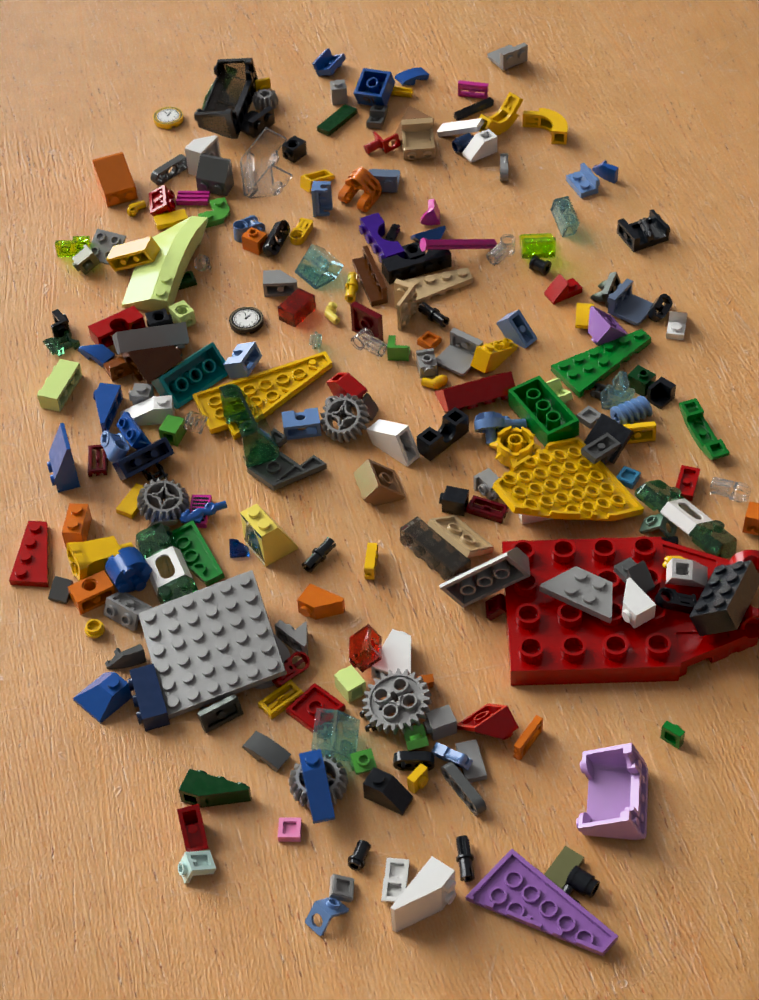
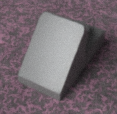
M279 620L275 624L276 636L294 651H301L308 655L307 622L305 621L295 630L290 624H285Z

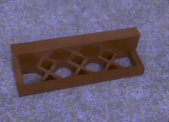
M368 245L363 246V257L352 259V265L371 307L388 303L387 286Z

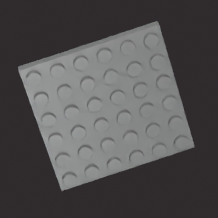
M252 570L138 613L169 719L287 674Z

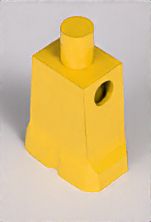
M110 536L84 542L67 543V557L73 576L78 580H83L103 570L106 572L105 565L107 560L112 555L115 557L119 554L118 550L125 547H133L132 542L119 545L116 538Z

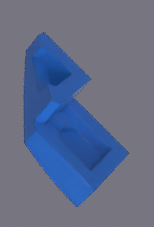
M606 160L592 168V171L599 177L614 184L618 181L619 167L607 164Z
M103 344L80 346L78 348V351L88 360L92 358L101 367H104V363L111 361L115 357V354Z

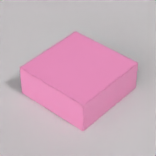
M279 818L278 842H301L302 819Z

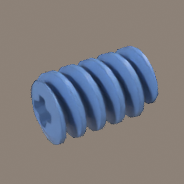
M638 396L610 409L611 419L622 425L627 424V422L629 424L634 423V421L638 422L640 418L645 419L646 415L650 417L653 414L650 402L644 396Z

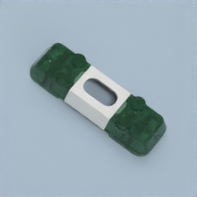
M661 480L645 482L636 489L634 494L640 501L653 511L659 510L662 515L692 537V542L706 553L722 558H729L736 554L737 539L724 529L725 524L719 520L713 521L682 497L680 489L670 487Z
M157 523L137 533L135 545L152 568L150 581L160 604L198 591L170 527ZM162 556H169L175 568L174 575L167 579L160 576L156 567L157 559Z

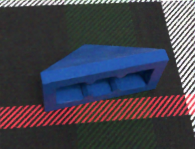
M444 225L410 237L411 240L419 243L421 238H426L427 240L441 239L446 227Z

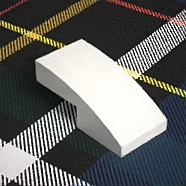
M386 859L382 902L395 903L407 888L409 859Z

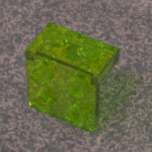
M551 233L521 234L519 236L522 259H531L535 255L539 256V258L555 257L556 238Z

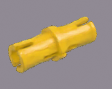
M355 272L348 273L347 283L345 284V300L348 303L356 300L358 275Z

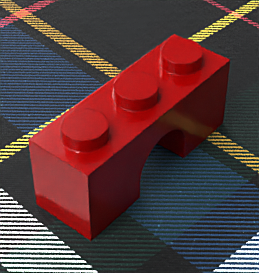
M133 305L88 326L91 340L96 345L103 344L109 347L114 344L112 336L116 332L146 328L144 316Z

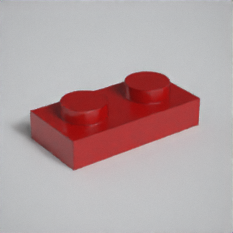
M681 465L674 490V498H685L688 501H693L700 475L699 468Z

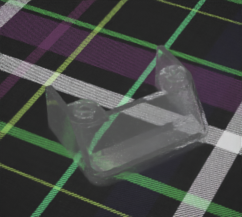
M265 127L245 152L240 161L244 196L250 199L280 194L293 177L292 174L275 166L279 161L278 150L286 142L287 138Z

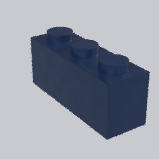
M164 437L114 462L112 465L120 480H124L173 455L174 451L167 437Z
M154 663L129 670L131 678L127 680L130 691L135 690L136 695H132L134 707H139L140 711L136 712L139 724H144L145 731L170 725Z

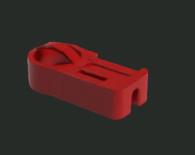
M297 651L284 661L287 674L273 679L272 681L275 686L279 688L298 674L303 673L310 664L308 655ZM294 656L302 657L298 662L292 664ZM303 662H305V667L303 669L296 668Z

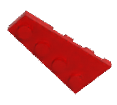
M28 521L10 575V585L49 587L47 522Z

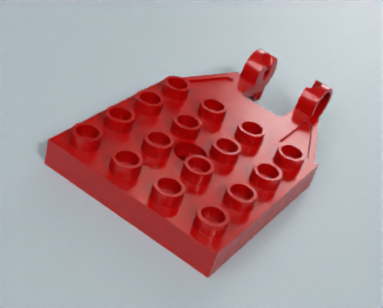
M641 536L631 538L602 537L598 539L502 541V554L518 547L529 557L530 567L529 577L504 588L511 686L679 681V677L686 675L687 667L705 659H708L712 664L727 658L732 653L741 652L757 645L759 639V608H755L751 604L737 630L700 636L689 617L690 614L661 608L656 604L654 598L661 588L666 587L675 589L678 593L688 595L694 593L698 601L704 588L666 584V568L662 566L666 556H681L708 567V582L715 567L734 564L738 561L752 560L759 573L758 550L738 552L729 560L662 540V537ZM630 557L636 563L645 561L655 584V589L646 593L656 604L655 617L635 629L630 623L625 622L622 617L626 584L613 571L614 565ZM575 566L613 582L612 622L603 621L540 592V585ZM661 595L664 600L669 601L668 597Z

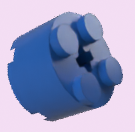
M125 547L118 550L119 554L115 557L112 555L105 565L109 578L120 593L133 592L135 590L142 591L150 578L152 568L137 548Z

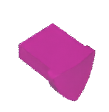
M435 199L428 200V211L421 217V224L429 226L440 225V209Z

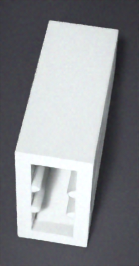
M379 419L367 428L372 444L408 467L420 457L408 425Z
M392 629L371 665L373 679H382L381 673L388 676L389 670L396 674L398 668L401 674L408 669L411 675V635Z

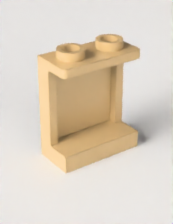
M433 119L401 120L404 160L435 158Z

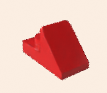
M559 274L546 289L544 295L554 305L582 293L583 287L574 278L566 281Z
M199 804L177 809L186 852L208 849Z

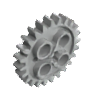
M398 668L396 674H393L389 670L388 676L381 673L382 679L374 678L375 685L368 684L370 691H364L366 698L362 699L364 704L362 709L371 726H376L379 732L383 729L385 734H388L392 730L394 735H396L397 731L401 729L402 733L405 734V728L408 727L412 731V724L415 723L420 726L421 724L418 719H426L424 712H430L428 705L432 704L430 699L431 693L421 676L417 678L416 672L410 675L408 669H406L401 674Z

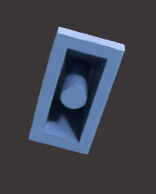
M520 310L508 313L496 323L505 338L511 339L524 349L538 339Z

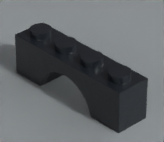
M449 249L428 250L423 257L418 259H404L398 255L381 259L382 273L389 284L394 283L396 279L407 280L452 267V254Z

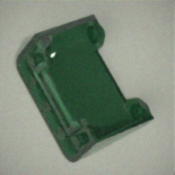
M228 384L219 387L224 420L226 424H230V421L235 422L239 428L244 451L243 459L246 467H252L276 459L280 454L279 445L261 408L239 386Z

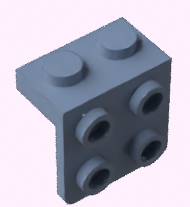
M369 170L380 182L382 192L392 193L398 191L399 170Z
M627 278L622 284H619L614 293L609 295L607 300L608 314L637 326L648 316V310L653 303L633 295V281Z

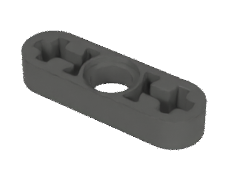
M180 154L155 169L151 174V181L157 185H162L188 168L186 156Z
M452 761L441 766V772L445 780L474 815L477 816L487 809L483 798Z

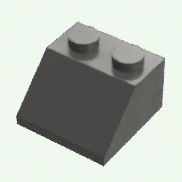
M201 154L196 174L197 190L210 191L212 194L227 196L234 186L231 159Z

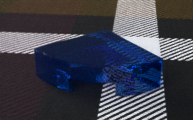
M229 539L230 558L250 556L247 545H244L237 539Z

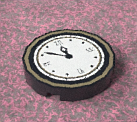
M243 307L233 311L230 315L229 323L231 329L236 333L245 334L250 332L252 334L262 328L264 318L262 312L258 309Z

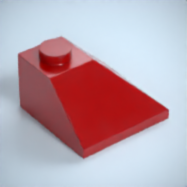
M487 703L457 724L458 730L502 740L510 738L513 732L519 728L507 705Z

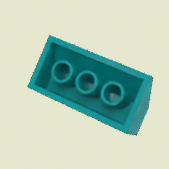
M214 342L151 381L160 396L172 395L174 408L178 409L193 399L192 394L207 390L226 377L228 373L223 365L225 363L223 356Z

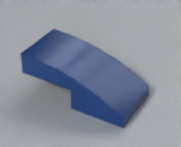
M418 67L395 75V79L402 85H415L416 80H428L430 74L422 67Z

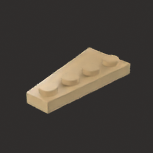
M467 267L403 281L415 284L417 305L420 301L427 302L431 300V297L435 295L442 296L450 289L457 290L472 284L473 277Z

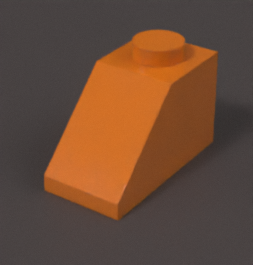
M311 583L297 599L298 612L305 617L315 620L345 612L343 597Z

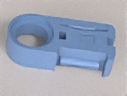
M438 742L435 743L431 751L438 758L447 762L452 761L456 766L467 771L473 762L464 753L455 751Z

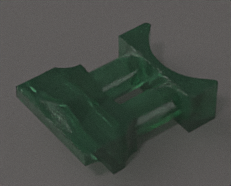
M70 329L64 331V336L57 339L56 337H50L43 341L51 354H56L59 357L67 349L73 347L76 350L80 347L79 340L71 338Z

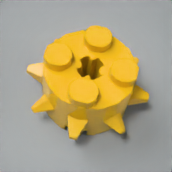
M512 426L506 427L497 433V441L489 443V447L496 450L497 456L495 459H498L501 464L509 469L516 462L528 455L533 456L536 450L541 449V446L534 443L535 434H532L525 427H521V429L518 427L512 429Z

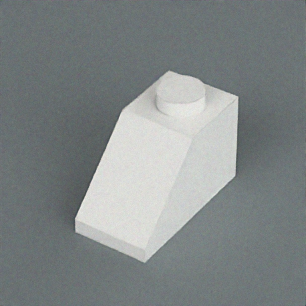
M628 578L623 599L622 617L625 622L630 623L635 629L655 617L656 604L631 578Z

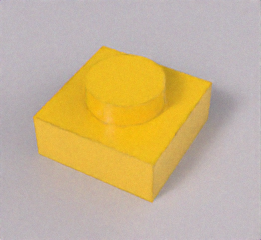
M422 763L407 777L408 790L413 794L419 789H423L429 780L428 768Z

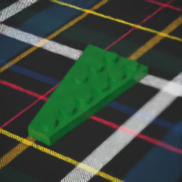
M642 329L636 330L618 339L551 365V372L581 398L587 389L591 390L595 387L594 384L596 382L603 381L620 368L622 362L629 361L631 355L639 353L651 344V337Z

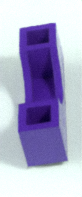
M379 213L360 218L359 231L361 235L365 236L367 244L371 245L373 253L377 254L380 263L381 259L395 255L405 259V250L398 241H388L382 238L385 235V222Z

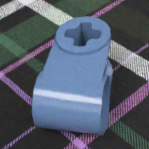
M255 215L235 221L233 223L234 240L242 242L241 236L251 227L264 232L265 225L259 222Z
M105 430L101 434L100 443L109 461L114 463L126 456L130 447L122 433L113 434Z

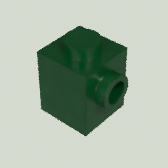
M637 365L627 375L626 388L645 397L648 387L656 380V374Z

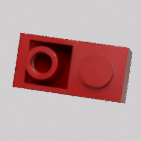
M339 372L326 382L333 396L340 397V394L346 396L348 393L351 396L356 395L358 399H362L363 395L368 392L365 386L347 372Z

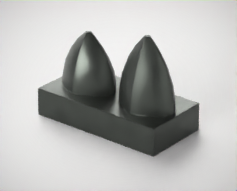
M611 272L608 279L598 285L602 291L593 294L590 298L595 301L604 302L608 308L607 300L609 295L614 293L619 284H621L617 272Z
M232 694L209 707H201L197 715L203 730L208 733L243 714L238 697Z

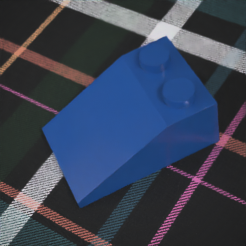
M60 423L49 451L50 461L47 462L49 473L53 472L50 475L52 486L56 485L58 492L80 487L65 425Z

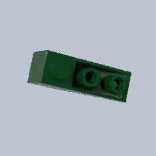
M190 768L179 788L181 802L191 805L199 804L200 808L248 802L252 799L250 787L246 784L232 782L222 776L216 777L207 774L205 771H196Z

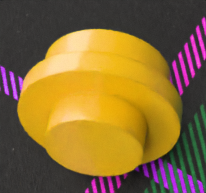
M91 619L86 623L84 631L87 637L98 638L104 634L105 626L100 620Z

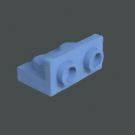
M585 163L581 164L580 171L566 175V181L580 198L598 193L599 178L592 173Z

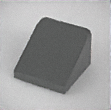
M366 393L362 400L368 407L367 411L370 416L367 418L372 421L378 412V406L371 396Z
M55 576L48 599L67 604L70 599L68 586L74 584L73 581Z

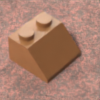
M367 459L353 473L356 484L360 489L361 497L366 503L379 506L405 498L398 477L393 469Z

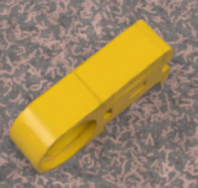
M299 218L298 225L290 232L291 244L302 245L313 229V220Z
M368 542L364 565L365 579L375 580L378 543Z

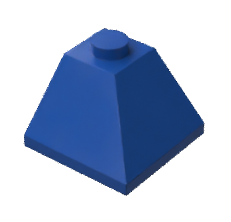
M106 672L73 698V701L101 724L128 702L132 695L128 682L116 672Z

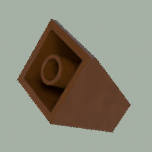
M174 345L133 350L121 354L138 382L144 384L151 382L183 361L180 349L174 347Z

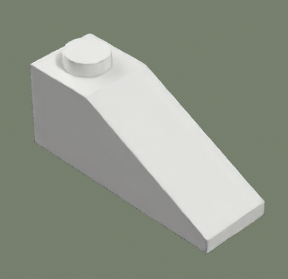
M172 395L154 396L120 412V418L125 411L129 412L138 426L162 424L168 414L175 416Z

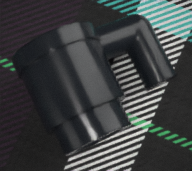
M576 865L569 873L563 891L570 896L572 891L575 890L583 896L587 895L592 898L599 888L600 881Z

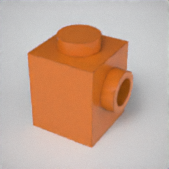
M252 227L249 228L241 236L243 249L260 255L263 252V244L268 237L267 233Z

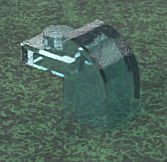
M620 371L613 378V385L608 384L600 393L602 409L610 410L613 406H618L621 403L624 404L625 401H630L633 398L635 389L628 388L627 372Z

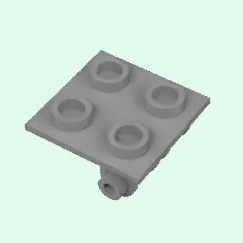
M97 229L89 248L101 263L109 264L106 258L112 247L124 244L126 236Z

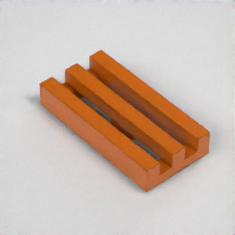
M536 715L514 744L513 757L515 759L522 760L542 733L543 718Z

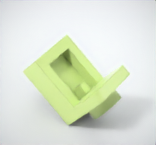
M560 378L546 382L565 404L573 399L572 392L562 388Z

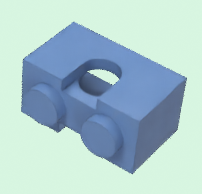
M256 342L238 344L233 350L232 357H228L223 364L230 379L248 377L261 359L262 354Z
M318 407L305 409L304 412L299 413L294 411L281 412L284 435L287 437V440L321 436Z

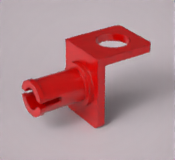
M374 131L375 140L363 145L368 155L379 148L386 154L401 144L397 133L383 140ZM395 139V144L393 146H389V142Z

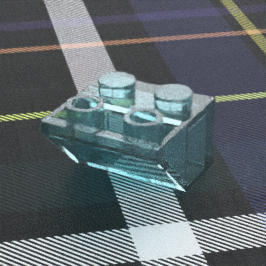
M311 244L296 268L295 273L317 290L335 280L344 264L324 248Z
M316 708L311 750L321 749L322 756L324 757L327 754L329 759L335 757L336 760L350 761V754L357 752L360 720L339 710Z

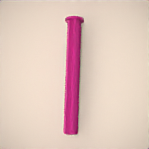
M421 238L420 249L423 252L426 250L495 249L497 245L495 239L427 240L426 238Z

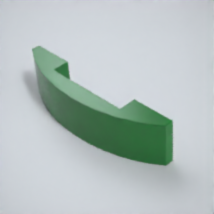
M694 398L679 403L685 424L701 451L711 460L728 456L730 452L722 439L717 440L703 417L704 410L697 399Z

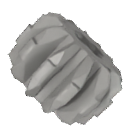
M270 88L258 89V92H254L252 103L255 110L260 112L268 106L275 109L278 104V97L275 91Z

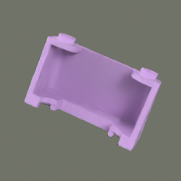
M632 743L583 751L580 770L589 779L587 813H580L579 818L576 820L578 831H581L586 836L629 840L645 839L647 834L648 768L645 760Z

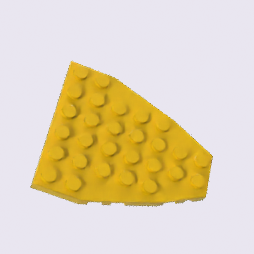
M580 437L549 442L543 450L538 449L533 456L528 455L516 462L509 472H505L501 478L494 482L492 487L510 510L516 514L552 519L616 521L641 515L645 509L601 460L593 464L581 454V449L586 444Z

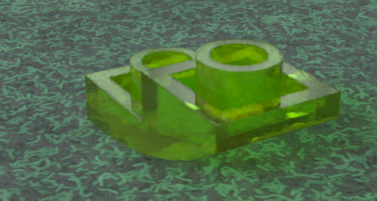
M73 236L72 240H56L57 257L75 256L84 248L85 244L90 247V237Z

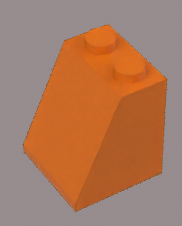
M123 152L92 160L97 187L107 207L138 199L136 186Z

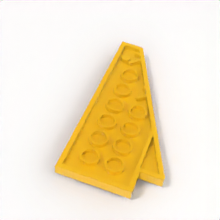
M324 351L192 394L210 434L228 429L233 439L236 440L330 370L333 365L328 354Z

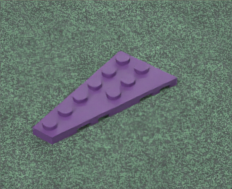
M513 849L465 897L466 901L600 956H604L618 940V935Z

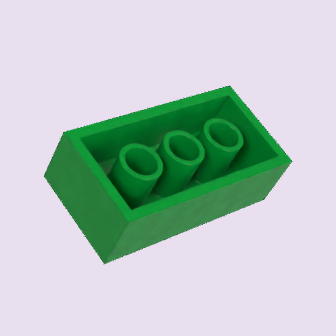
M540 376L508 390L509 406L520 419L526 420L527 427L535 434L544 447L549 442L579 436V419Z

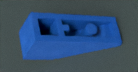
M100 383L97 390L94 391L93 398L96 401L103 432L110 430L123 400L121 385Z
M321 749L299 753L313 824L335 820Z

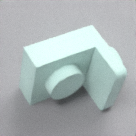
M210 850L185 852L178 864V873L182 876L184 884L190 883L193 876L214 874L216 870Z

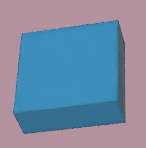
M624 466L616 478L625 487L633 489L641 477V472Z

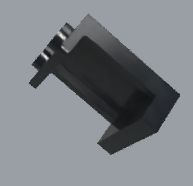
M654 209L650 210L649 217L647 218L655 236V239L650 242L646 241L638 221L628 224L624 218L618 220L617 234L633 252L660 244L669 239L670 227Z

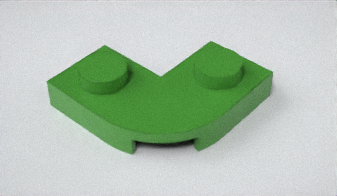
M225 197L210 200L212 211L198 214L199 217H208L206 228L223 224L224 219L230 215V208Z

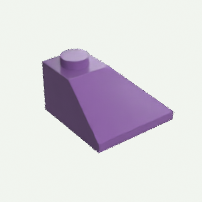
M594 306L590 307L588 333L593 337L591 340L596 345H603L628 334L611 315Z

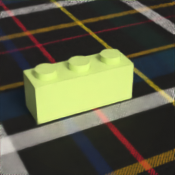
M63 359L58 361L57 365L53 367L50 376L46 378L45 384L38 391L37 399L41 408L61 412L82 377L80 363Z

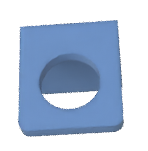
M332 897L317 900L314 902L305 923L316 934L322 936L331 919L347 913L349 908L340 900ZM316 913L322 917L323 923L321 927L316 926L314 923V915Z

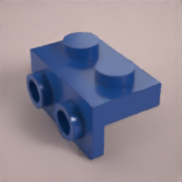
M327 48L312 65L318 76H330L335 73L338 67L342 66V62L346 57L344 53L332 55L330 49Z
M125 411L116 426L130 446L139 450L151 444L129 412Z

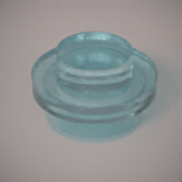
M316 331L309 338V345H312V349L320 348L322 343V334Z

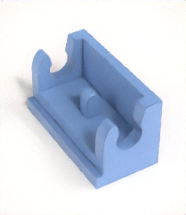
M313 181L311 189L313 217L329 216L330 212L328 211L333 209L331 181Z

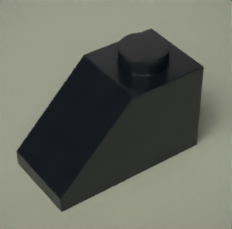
M373 767L363 783L364 798L398 814L403 815L413 800L411 793L393 775Z

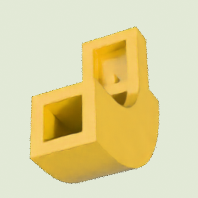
M509 92L497 113L492 116L480 115L479 118L483 119L484 124L479 132L490 129L498 136L507 131L519 116L517 111L523 99Z
M539 108V111L523 110L522 127L545 129L551 133V144L567 145L568 124L561 114L546 108Z

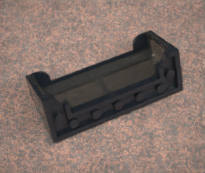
M252 58L218 59L216 66H214V74L217 76L203 111L198 108L194 113V118L199 128L230 139H238L251 106L254 92H256L255 80L258 77Z

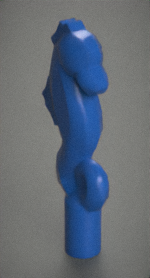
M226 501L218 503L208 502L204 508H197L191 513L190 509H187L181 513L180 521L186 524L193 520L194 523L200 524L204 515L211 516L216 511L227 508Z

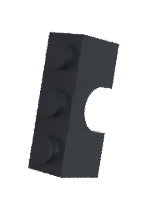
M454 407L442 417V425L438 431L429 426L416 436L419 454L431 461L469 432V416L458 408Z

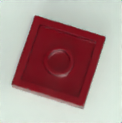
M354 301L350 305L352 331L378 345L383 342L382 315Z

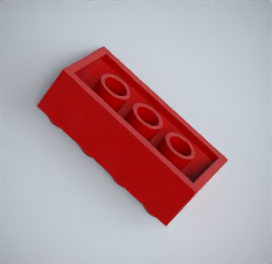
M509 371L434 392L444 412H447L454 407L459 410L466 406L467 409L478 407L477 403L484 402L485 405L495 402V398L501 397V400L508 399V390L515 387L512 372Z

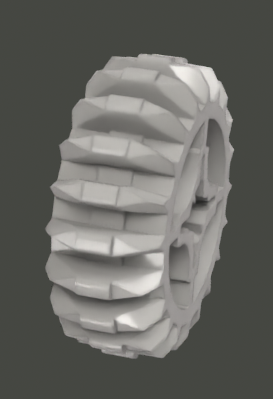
M347 393L346 396L340 394L339 399L333 396V402L327 401L329 406L323 407L325 412L320 413L323 418L320 420V423L323 425L322 429L326 432V435L331 437L332 440H338L343 443L344 439L346 442H350L351 437L356 440L357 434L362 436L361 430H367L364 424L369 423L367 417L370 416L367 411L368 407L364 404L363 400L358 399L356 395L351 396ZM351 407L357 409V416L352 413ZM333 421H336L338 423V430L334 429Z
M158 477L157 482L151 480L149 484L145 483L143 488H140L137 496V507L140 510L141 516H144L146 521L150 519L151 522L180 520L181 513L185 512L189 507L188 493H186L185 488H181L180 483L175 484L174 479L169 482L167 478L161 481Z
M326 754L323 760L326 773L334 777L331 778V776L327 775L332 804L336 806L337 799L342 800L343 793L347 791L348 777H346L347 772L343 768L342 763L337 762L335 757L329 759V756ZM295 763L294 770H291L288 781L290 793H292L295 801H300L302 807L307 804L310 809L306 789L301 785H305L301 764Z

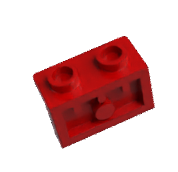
M165 184L149 193L150 214L152 216L163 214L167 210L168 212L175 211V195Z

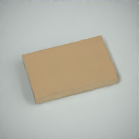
M456 515L429 519L427 525L467 558L491 554L494 550V546Z

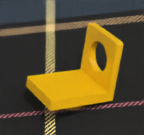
M269 77L255 80L256 92H258V89H271Z

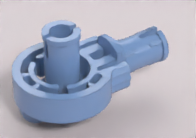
M494 411L479 413L474 421L475 432L485 433L486 445L497 441L496 432H500L506 427L512 426V429L515 427L521 429V427L526 428L527 426L525 419H510L508 416H502Z

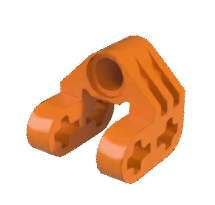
M359 167L353 170L352 174L345 180V185L338 193V200L347 204L359 190H364L363 195L357 202V209L368 212L380 197L382 188L380 182L367 169Z

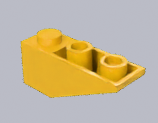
M503 338L477 346L471 366L483 373L494 371L518 349V345L514 344L511 339Z

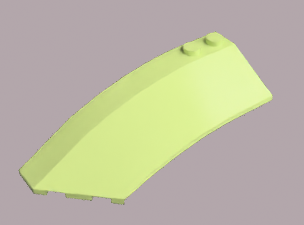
M191 216L152 237L161 249L154 262L135 267L122 302V307L129 308L134 305L137 309L150 311L165 308L166 312L170 313L169 306L174 304L189 261L198 245L201 244L208 217Z

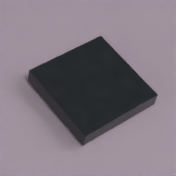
M602 413L584 443L588 445L608 432L621 443L618 450L609 460L615 464L634 432Z

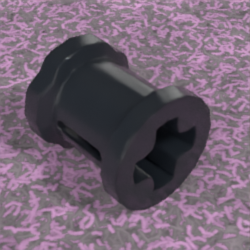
M535 255L530 260L529 269H535L540 271L542 275H547L551 269V261L541 260L539 256Z

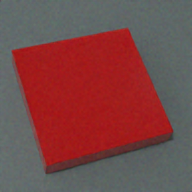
M314 683L286 708V714L318 736L346 710V706Z

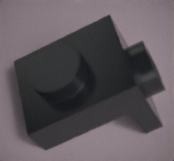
M58 309L52 311L54 324L51 325L53 337L58 339L70 333L69 320Z

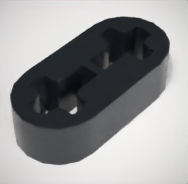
M660 295L648 310V316L652 321L659 322L670 310L673 301L669 295Z
M398 751L393 756L394 768L402 771H414L420 763L426 766L429 771L434 768L435 764L434 754L428 751Z

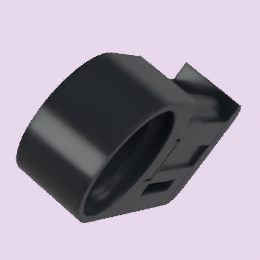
M666 587L661 588L654 598L656 604L661 608L691 614L697 603L694 593L692 595L678 593L675 589ZM661 595L668 597L669 601L664 600Z

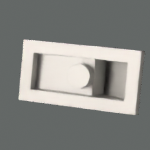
M669 312L667 339L684 340L687 313Z

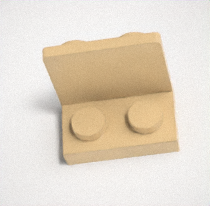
M400 279L394 281L395 309H397L398 330L402 331L404 326L408 325L412 315L416 314L418 306L416 305L417 292L415 284Z

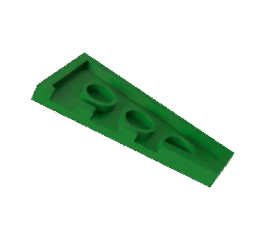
M193 520L159 538L166 548L174 546L181 551L189 570L205 585L210 586L225 578L224 573Z

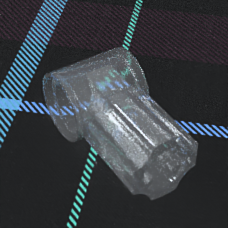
M505 234L500 238V243L487 253V259L490 264L495 266L506 257L515 254V237L511 234Z
M366 327L351 338L352 345L358 350L364 348L380 357L387 350V343L374 337L371 330Z

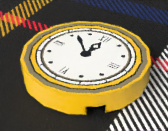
M163 107L154 113L153 120L157 127L171 129V126L178 127L183 122L184 117L183 112L179 108Z

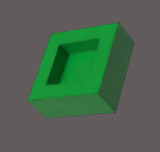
M666 721L662 726L660 738L679 749L683 745L685 731L678 725Z

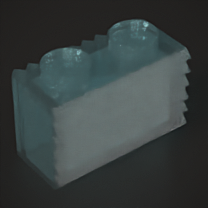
M565 196L553 200L554 202L550 210L561 236L566 237L576 234L580 222L577 219L578 216H576L569 197Z

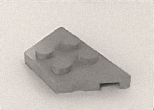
M575 566L540 585V592L603 621L612 622L613 582Z

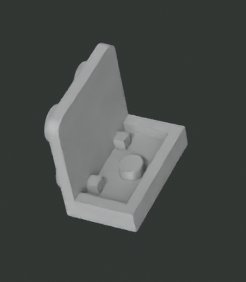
M526 43L515 47L508 45L488 53L487 58L500 69L507 70L527 61L528 45Z
M453 328L450 331V345L436 358L437 365L459 376H465L473 368L471 362L476 347L483 345V341Z

